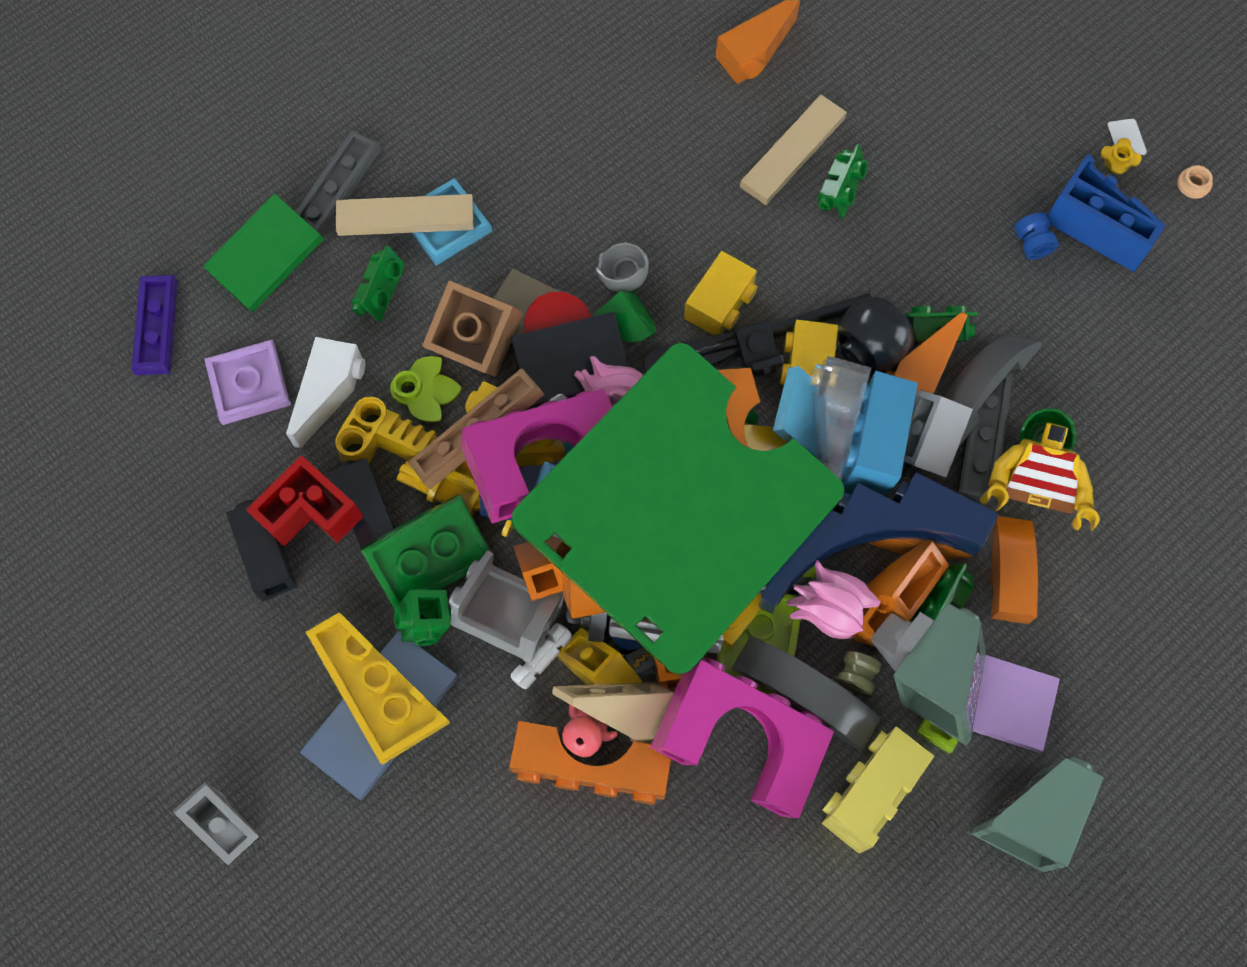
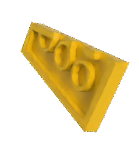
M340 612L306 631L307 636L382 765L450 724L449 720L383 657Z

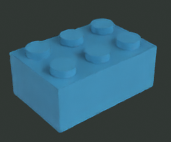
M875 371L868 384L862 383L857 401H852L848 411L847 421L853 423L851 431L847 430L841 444V451L846 452L844 462L840 461L835 474L844 485V493L847 491L852 494L859 483L888 497L901 478L918 386L917 382Z

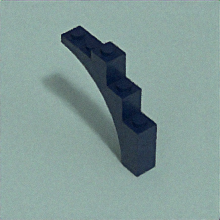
M918 473L914 474L910 483L902 481L893 500L858 483L852 494L845 491L836 510H831L758 593L762 595L759 607L772 614L786 592L809 569L815 566L817 560L822 562L831 555L858 544L885 539L932 540L934 543L947 545L975 556L983 547L999 514Z

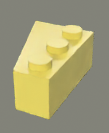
M897 726L888 734L881 731L868 747L873 752L872 756L865 765L858 761L845 778L851 783L843 795L836 791L822 809L828 815L821 824L859 854L875 845L879 839L877 836L887 820L890 821L898 811V805L906 794L911 792L934 758L932 753Z

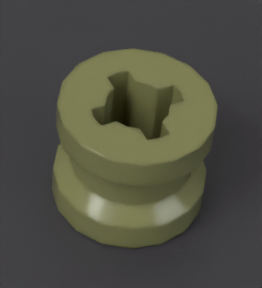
M853 651L846 652L843 659L845 668L844 671L839 672L836 682L850 691L872 695L875 688L872 681L874 676L879 674L882 664L868 655Z

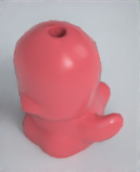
M569 705L571 720L564 727L562 739L566 748L580 757L592 756L599 750L602 741L608 742L617 737V732L607 730V724Z

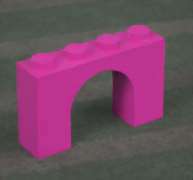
M604 389L594 392L584 391L569 399L558 402L548 401L537 408L522 412L513 411L504 417L487 422L477 421L468 427L462 428V451L491 523L512 518L514 509L529 494L515 460L518 453L528 444L542 439L561 440L575 447L612 408Z
M703 658L692 670L682 674L650 748L682 765H697L718 719L733 708L743 709L757 718L763 726L768 740L767 760L750 800L782 817L799 818L834 731L822 725L823 721L815 714L808 711L800 713L790 708L791 702L788 699L774 693H770L768 696L757 690L758 684L753 680L739 675L735 678L723 672L725 666L710 658Z

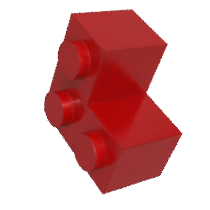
M302 455L246 509L283 546L310 520L338 543L364 517L357 505Z

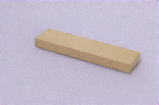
M820 95L741 180L740 188L764 205H767L844 121L847 112L823 95Z
M472 194L336 200V232L338 236L474 230Z

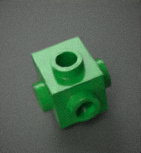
M426 588L409 590L394 611V624L396 629H400L401 642H414L416 646H429L435 644L451 626V609L448 606L447 590H430Z

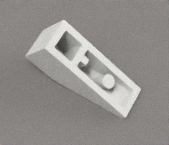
M315 337L286 432L294 447L302 448L354 391L357 379H362L365 371V359L362 358L356 344Z

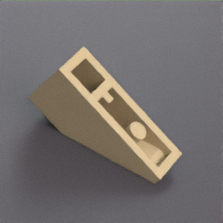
M654 682L553 686L552 694L629 736L631 742L637 741L652 744L674 692Z

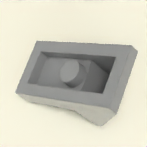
M920 612L911 623L892 613L877 629L871 641L896 672L934 620Z
M206 782L173 810V813L227 865L259 837L256 830L230 806L226 796Z

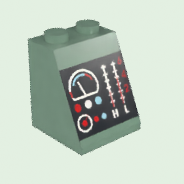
M948 603L894 673L901 704L965 746L968 745L972 737L986 656L982 623L976 614L966 608H960L959 610Z
M1074 757L1070 759L1065 758L1038 772L973 828L971 835L1042 872L1068 867L1104 777L1093 772V766L1081 759Z

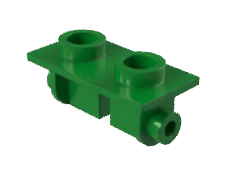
M856 144L853 152L845 149L836 155L828 175L830 179L838 180L826 179L817 197L819 208L825 211L837 208L841 219H844L848 207L853 205L860 180L864 179L867 174L868 163L864 159L860 144Z
M385 245L383 251L378 250L376 254L371 255L370 262L363 276L366 281H369V284L360 283L355 297L351 301L353 305L352 311L355 314L364 316L368 312L377 322L382 321L405 267V263L388 245Z
M932 306L911 307V313L904 315L909 319L913 327L915 341H926L936 333V328H942L961 312L965 313L968 316L957 341H967L968 338L975 336V325L969 324V318L978 316V312H967V306H946L945 312L932 313Z
M966 564L949 565L916 611V616L921 612L935 621L948 603H952L958 609L964 607L975 586L973 583L974 576L965 571Z

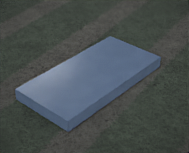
M400 631L394 635L380 653L434 707L437 706L459 678L456 673L420 646L414 645V642H401ZM344 699L300 751L304 757L360 801L364 799L395 759L393 758L383 765L379 762Z

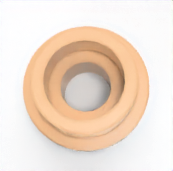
M1196 165L1181 172L1177 179V185L1184 195L1198 199L1210 192L1213 185V177L1207 168Z

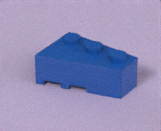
M1087 154L1047 215L1050 225L1135 272L1153 247L1165 224L1137 198L1133 196L1129 199L1116 187L1118 181L1112 175L1106 178L1093 166L1095 160Z

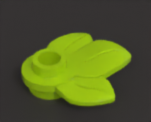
M436 356L418 359L409 371L398 373L390 384V391L394 400L399 404L407 405L414 418L427 423L441 421L442 412L440 406L454 401L462 389L456 381L440 374L442 358ZM406 386L415 387L411 393L402 392Z

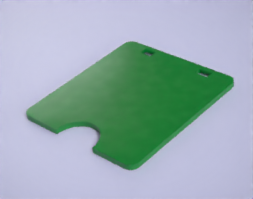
M677 343L669 348L517 505L511 518L514 529L670 672L679 675L693 669L844 495L842 481L794 438L782 447L768 451L754 450L741 444L731 433L726 419L728 400L736 386L697 351L685 343ZM554 534L571 549L564 559L545 543ZM644 617L662 632L655 642L636 626Z

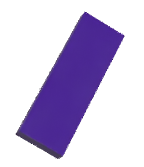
M174 275L140 276L131 367L135 375L170 374L178 284V280Z

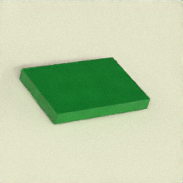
M274 193L203 267L253 313L324 238Z
M460 494L451 497L360 548L394 610L396 606H399L409 590L421 588L441 590L466 576L474 560L480 561L486 551L491 552Z

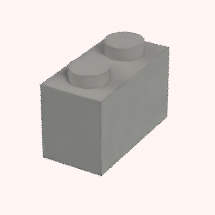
M918 390L913 407L904 462L947 477L973 409L942 396Z

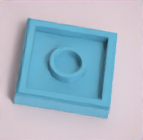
M453 178L425 196L462 195L467 193L457 180ZM474 202V230L412 233L436 266L492 232L491 224Z
M799 366L788 368L773 432L787 443L794 438L823 465H826L840 402Z

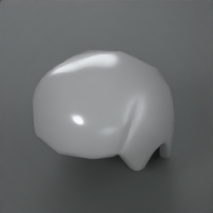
M627 242L615 244L604 253H600L596 272L609 290L632 292L641 287L646 280L649 260L647 254L637 245Z

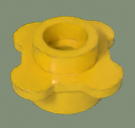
M1120 138L1117 144L1111 147L1105 146L1101 151V157L1104 159L1106 168L1117 175L1126 172L1130 166H1138L1142 160L1141 155L1135 153L1131 147V141L1127 138Z

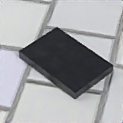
M615 312L511 337L519 370L523 368L545 394L534 404L549 401L557 394H563L566 397L584 392L585 389L574 374L577 370L582 372V370L586 369L589 375H594L593 365L590 360L591 356H595L601 363L606 365L628 367Z

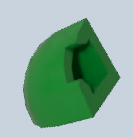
M618 292L596 312L597 316L615 312L621 340L644 341L655 334L656 327L653 319L634 292Z

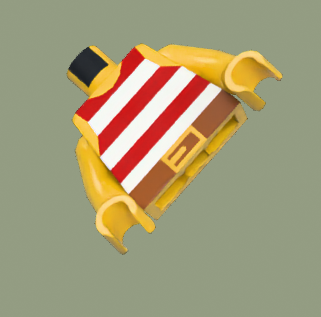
M1046 423L1041 443L1023 439L1020 444L1013 445L995 461L988 483L990 488L980 499L981 503L985 505L991 495L996 497L998 501L996 510L1001 509L1008 499L1073 514L1075 508L1078 511L1072 521V526L1075 530L1080 529L1081 518L1089 520L1091 532L1100 520L1099 514L1093 509V487L1086 464L1080 459L1078 453L1063 448L1068 428L1052 423Z

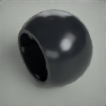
M869 297L855 303L844 313L838 326L837 336L841 344L840 351L845 360L857 370L864 369L872 374L875 371L886 373L897 368L900 361L911 353L915 342V332L906 316L894 304L881 297Z

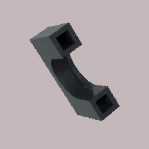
M366 458L359 461H346L340 465L339 469L326 474L322 473L349 497L364 517L353 527L360 548L395 529L373 471ZM246 500L237 504L235 509L226 512L253 592L262 601H265L298 587L284 546L246 510L255 500Z

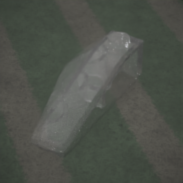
M827 356L821 365H815L810 380V385L815 386L813 411L816 458L841 480L871 368Z

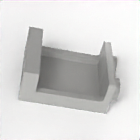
M486 551L480 561L474 560L470 565L465 578L467 581L462 588L456 587L448 602V606L451 609L450 623L464 632L531 663L564 606L563 591L531 601L525 580L494 566V553Z

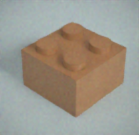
M449 280L422 347L485 374L497 377L512 342L511 337L514 336L523 312L513 306Z

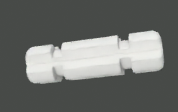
M556 623L549 630V637L544 639L531 663L523 660L525 664L523 666L519 664L511 673L512 680L519 687L525 690L528 689L536 680V677H534L536 673L540 675L560 653L558 648L560 646L564 648L572 639L573 635L562 624Z

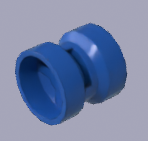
M1039 212L1028 215L1014 226L1017 237L1024 242L1022 249L1029 260L1045 257L1054 252L1059 246L1055 234L1049 231L1050 222L1046 213Z

